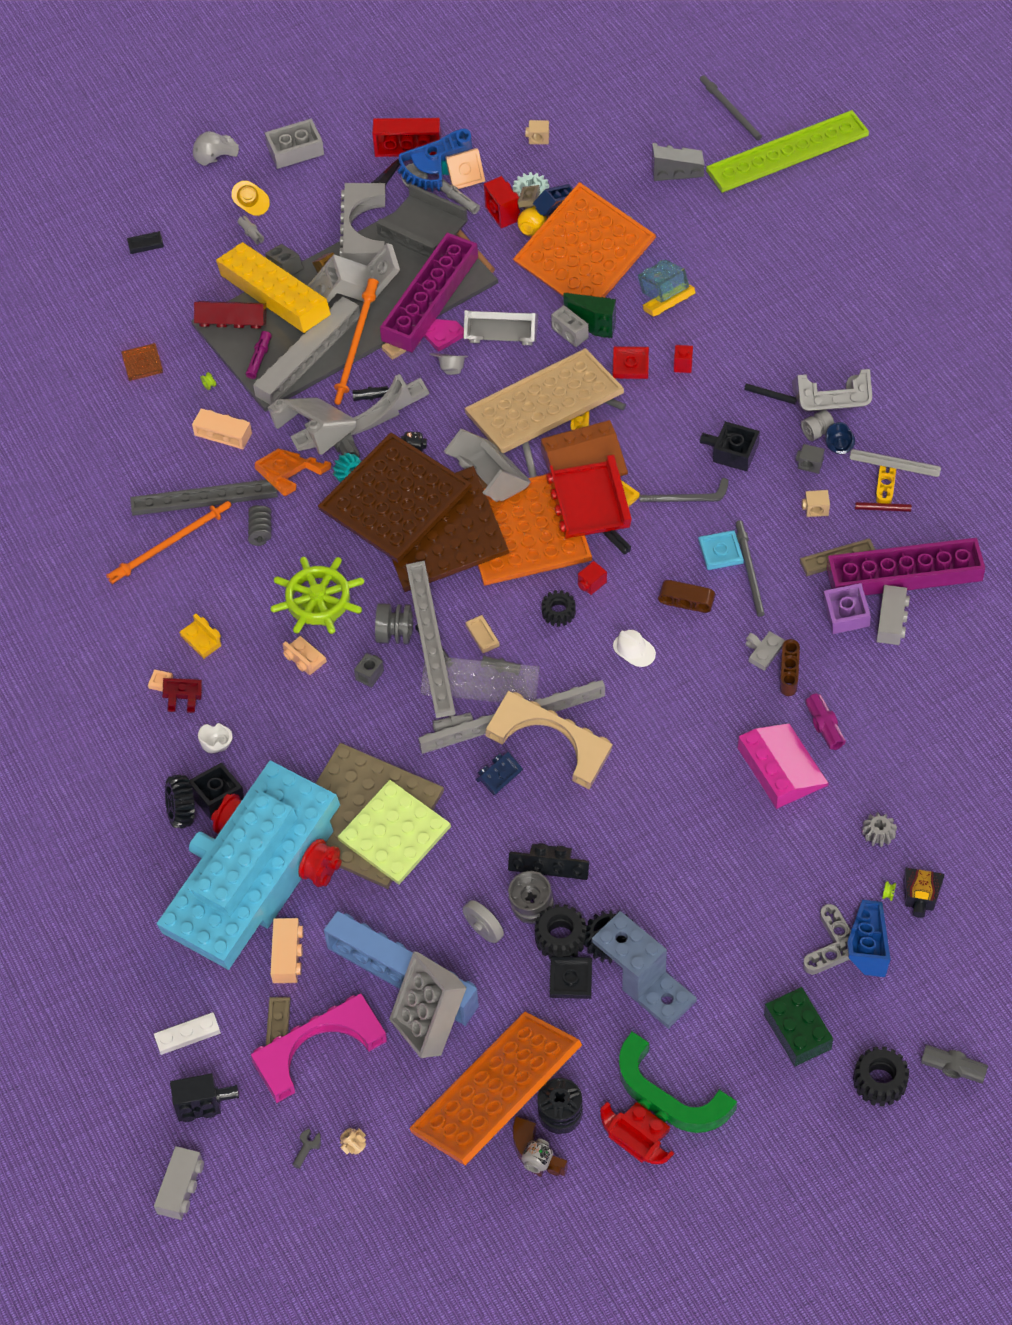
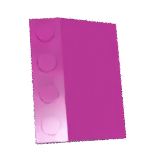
M790 724L756 728L739 736L738 750L776 809L828 786L829 783Z

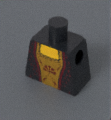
M912 868L905 869L903 879L905 906L913 908V916L923 918L925 917L926 910H934L945 874Z

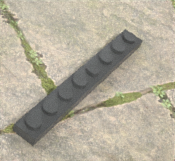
M258 480L130 497L132 516L221 505L226 501L236 503L278 497L277 489L267 480Z

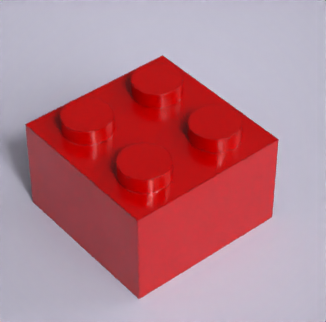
M500 176L484 183L485 208L499 227L502 229L516 223L520 213L518 207L519 196L516 192H513L509 182Z

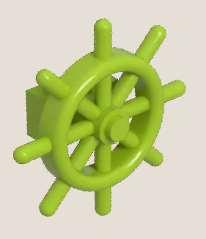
M301 557L300 563L303 570L297 572L290 580L278 576L274 578L275 584L286 587V601L272 605L270 610L275 613L288 609L291 615L298 620L293 628V632L296 634L301 631L305 623L324 625L330 634H334V623L346 610L357 614L362 612L360 606L349 603V589L363 585L364 579L360 577L346 581L345 577L337 571L342 562L340 557H336L330 567H310L307 558ZM315 578H323L320 584H317ZM308 581L310 587L308 588L301 584ZM330 581H333L337 584L335 586L326 588ZM296 591L302 593V596L294 598ZM342 591L340 599L330 596Z

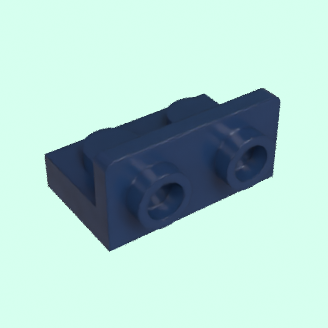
M509 752L504 755L499 753L491 760L493 764L490 767L487 765L478 772L480 776L475 779L477 782L481 781L493 796L523 770Z

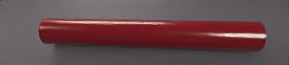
M855 502V509L911 512L912 507L911 504Z

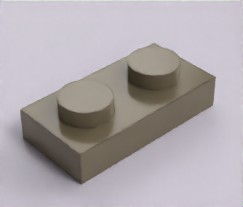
M539 185L522 188L518 199L519 208H532L534 206L532 203L540 194Z

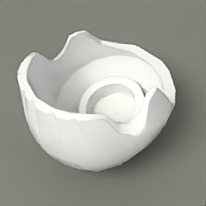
M217 723L216 726L205 724L198 732L201 747L211 754L225 751L233 739L232 731L220 723Z

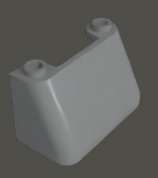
M870 369L860 370L859 375L849 377L846 382V389L817 392V383L810 382L807 379V374L797 375L792 380L795 397L800 407L805 411L864 407L872 401Z

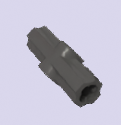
M926 1045L921 1064L942 1070L948 1077H963L983 1084L988 1065L968 1059L960 1051L950 1050L947 1052Z

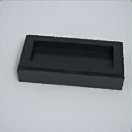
M160 231L127 238L130 254L164 247Z

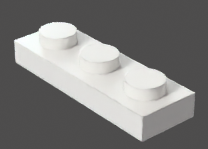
M210 1013L154 1033L160 1054L163 1055L221 1033L214 1013Z

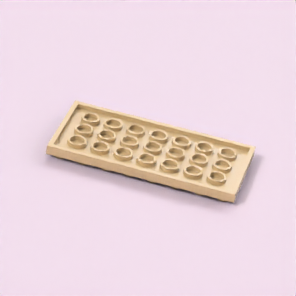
M585 348L466 407L465 413L501 453H506L623 394L624 388Z

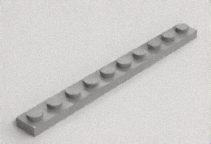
M425 561L406 564L436 718L455 715Z
M603 680L593 681L587 685L574 687L569 691L555 693L549 697L534 701L547 711L557 712L604 697L605 685ZM494 714L481 716L476 720L463 722L460 725L451 728L447 727L441 731L432 734L427 733L419 737L421 753L424 754L486 734V728Z

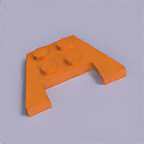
M279 448L255 462V469L283 496H287L296 490V483L288 480V478L304 468L319 475L331 469V463L328 461L324 463L316 462V458H301L298 453Z

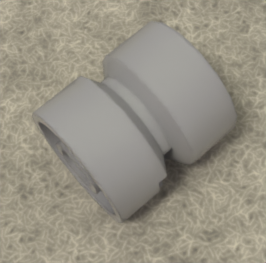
M821 410L815 413L814 417L810 416L802 420L801 428L808 440L815 441L822 437V434L825 435L829 426L835 422L827 410Z

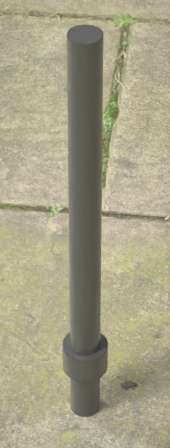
M702 75L700 81L706 86L709 93H713L756 140H760L762 135L718 90L717 85L711 82L705 75Z
M739 520L735 523L738 532L736 536L738 543L741 545L757 616L761 617L765 613L748 546L749 538L747 532H745L743 521Z

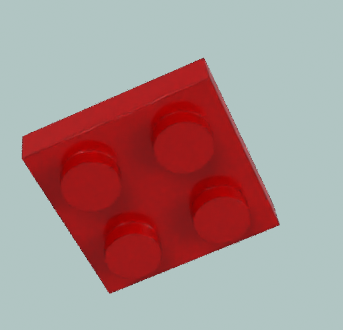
M614 346V378L648 379L649 347Z

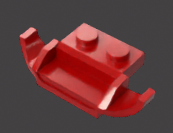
M608 1102L601 1107V1120L609 1134L608 1137L641 1163L645 1161L651 1164H663L675 1154L672 1150L671 1152H665L660 1148V1141L669 1133L671 1127L638 1102L625 1114L620 1112L618 1115L612 1111L611 1104Z

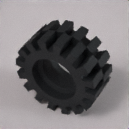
M555 590L554 594L549 592L548 597L544 596V600H542V617L546 619L547 623L551 621L552 626L557 623V627H560V623H563V626H565L567 621L569 623L572 622L576 614L575 600L572 595L569 596L568 592L563 594V590L557 593V590ZM555 605L566 607L561 612H555L551 608Z

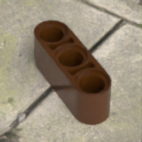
M665 580L662 583L658 600L665 605L709 613L716 594L712 589Z
M793 639L786 640L782 646L780 692L785 696H793L797 692L800 645Z

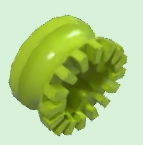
M209 372L206 373V376H200L201 382L207 390H210L211 386H216V381L212 379L214 377Z
M886 881L882 899L889 898L890 901L893 900L894 894L892 893L895 892L896 883L889 884V881Z

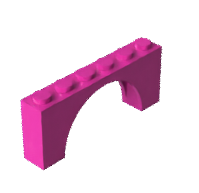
M362 994L349 997L345 1003L339 1006H332L325 1014L314 1016L307 1024L296 1026L289 1034L278 1036L265 1047L260 1046L251 1054L252 1063L276 1103L295 1093L294 1085L290 1078L291 1060L298 1047L310 1037L324 1032H340L360 1041L368 1051L387 1042L386 1032Z

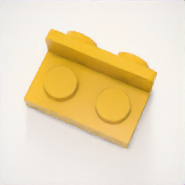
M194 614V622L179 633L205 659L221 647V635L215 628L212 629L204 617L200 618L197 614Z

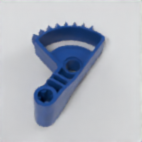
M465 128L459 129L438 141L400 153L399 163L401 167L398 169V173L402 174V179H406L408 184L411 183L420 188L424 187L425 191L428 188L432 192L434 188L440 191V187L443 186L442 162L446 160V156L473 149L471 132ZM436 152L435 155H430L429 153ZM412 159L414 165L420 171L428 174L439 173V179L428 180L419 178L412 174L403 162Z

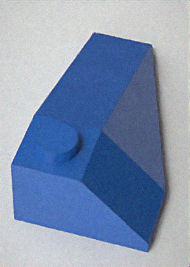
M862 900L847 941L849 959L864 975L885 977L891 958L883 903Z

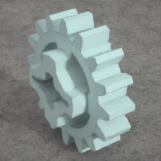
M529 172V175L523 173V177L518 176L517 180H514L513 192L520 196L523 187L539 185L541 194L545 189L549 188L548 179H544V175L539 177L538 173L532 175V172Z

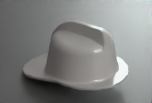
M430 353V355L438 357L441 370L449 375L459 374L461 369H463L465 357H468Z

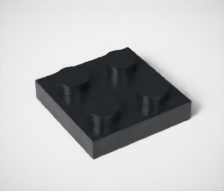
M551 957L550 998L591 999L592 958Z

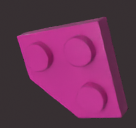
M435 319L424 337L439 352L464 337V328L457 321Z

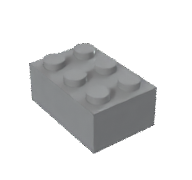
M312 118L265 132L266 145L277 169L324 155L323 142Z

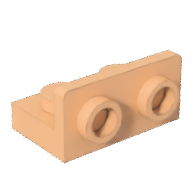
M301 636L291 644H288L286 641L283 643L284 656L289 661H294L302 672L305 671L311 675L327 662L326 657Z

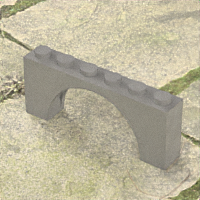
M345 183V190H341V200H344L341 201V212H344L341 213V223L344 224H340V235H343L340 236V246H343V248H340V257L368 265L384 247L385 241L372 240L360 235L353 229L351 223L358 215L367 210L385 207V183Z

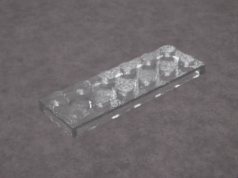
M444 657L453 698L502 702L507 692L510 691L521 694L524 699L530 702L536 700L539 666ZM424 659L420 693L432 695Z

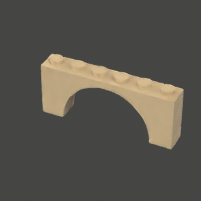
M508 691L487 726L485 736L503 745L510 735L527 726L543 725L560 731L569 739L576 753L577 766L572 781L590 790L607 760L613 744L605 737L594 735L587 728L576 726L572 720L563 719L556 712L541 708L537 702H530L524 699L521 694Z

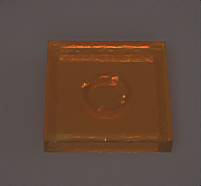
M155 343L121 351L129 381L163 373Z

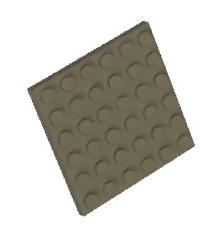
M339 743L315 783L336 794L340 802L339 808L330 820L333 833L327 840L326 845L330 847L336 846L340 849L342 863L339 868L389 889L393 880L340 842L338 836L389 780L431 810H434L442 796L444 787Z

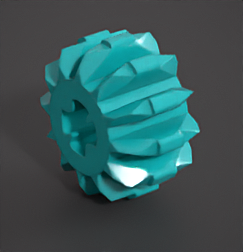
M350 453L339 455V459L334 460L336 464L332 467L334 469L333 475L339 482H342L360 464L361 460H359L357 455Z

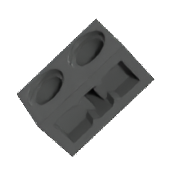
M283 244L265 253L268 260L291 275L303 269L299 254Z

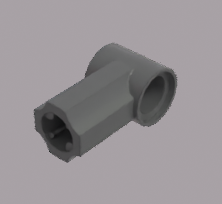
M351 433L334 445L336 451L340 452L341 455L350 453L360 457Z

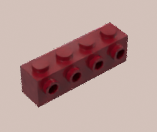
M195 301L194 323H199L201 327H209L210 324H216V327H227V324H234V328H244V325H251V328L259 329L261 325H266V303Z

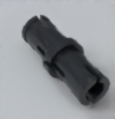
M370 386L367 389L352 390L353 400L370 399L372 401L375 398H381L388 391V386L375 388Z

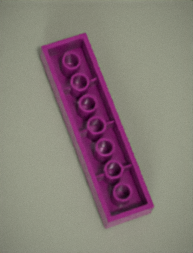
M450 233L445 234L380 326L381 341L411 353L415 350L478 259L477 243Z
M969 538L830 555L827 561V573L831 589L862 583L864 594L874 595L882 594L884 585L914 590L980 582L984 578L985 564L978 539Z

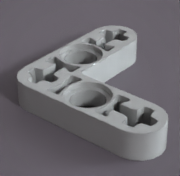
M832 904L822 907L820 919L834 943L805 956L803 968L806 973L811 975L818 974L850 960L848 949L845 950L851 930L838 908ZM826 912L833 914L834 923H832V919L829 915L826 916ZM841 927L845 930V934L837 935L834 933V929ZM833 952L837 958L829 960L825 957V954ZM809 961L816 963V967L809 965Z

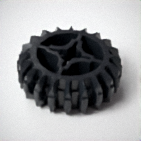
M186 775L168 777L165 784L164 799L169 823L173 828L191 826L195 818L192 784Z
M610 909L609 914H606L602 910L601 916L595 914L594 920L589 919L588 925H586L584 946L589 954L593 953L594 959L601 957L600 961L602 963L605 959H608V962L611 964L613 959L592 943V938L620 911L613 914V911ZM618 936L616 941L623 943L627 941V938L625 936Z

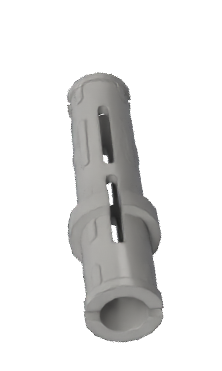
M443 179V186L440 187V190L449 199L455 200L474 215L480 210L479 204L461 193L456 186L450 185Z

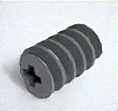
M254 505L248 509V541L254 546H262L271 539L272 512L269 507Z

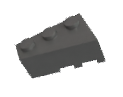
M652 143L654 181L704 177L705 165L702 150L683 147L682 149H674L670 145L662 147L658 146L657 143Z

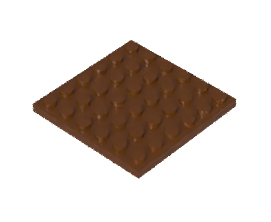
M390 432L318 505V509L399 563L472 488V485L469 481Z
M474 466L456 472V474L469 481L472 488L399 563L392 559L404 592L411 590L406 564L425 561L428 580L431 583L509 554L508 547L486 495L482 493L484 489Z

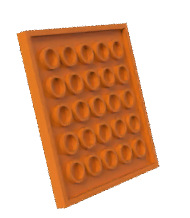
M579 182L513 260L561 296L564 293L605 298L655 240L656 235Z
M546 474L528 478L531 483L526 489L504 501L496 502L489 496H486L508 547L509 554L477 565L484 586L592 561V555L585 535L565 539L564 533L560 532V517L555 514L556 502L551 498L550 490L552 487L551 484L547 483Z

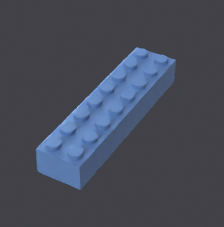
M337 911L324 929L327 949L400 989L413 952L407 950L403 944L399 942L394 943L389 940L385 934L381 932L376 933L371 930L367 924L358 923L349 914H342ZM459 979L465 985L466 991L455 1020L466 1026L479 1007L476 986L472 982Z

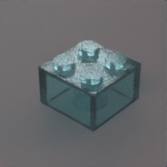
M666 259L659 261L653 267L647 268L638 274L642 293L660 302H664L690 287L685 268Z

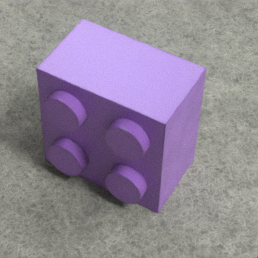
M862 583L824 591V604L832 634L870 627L871 616Z

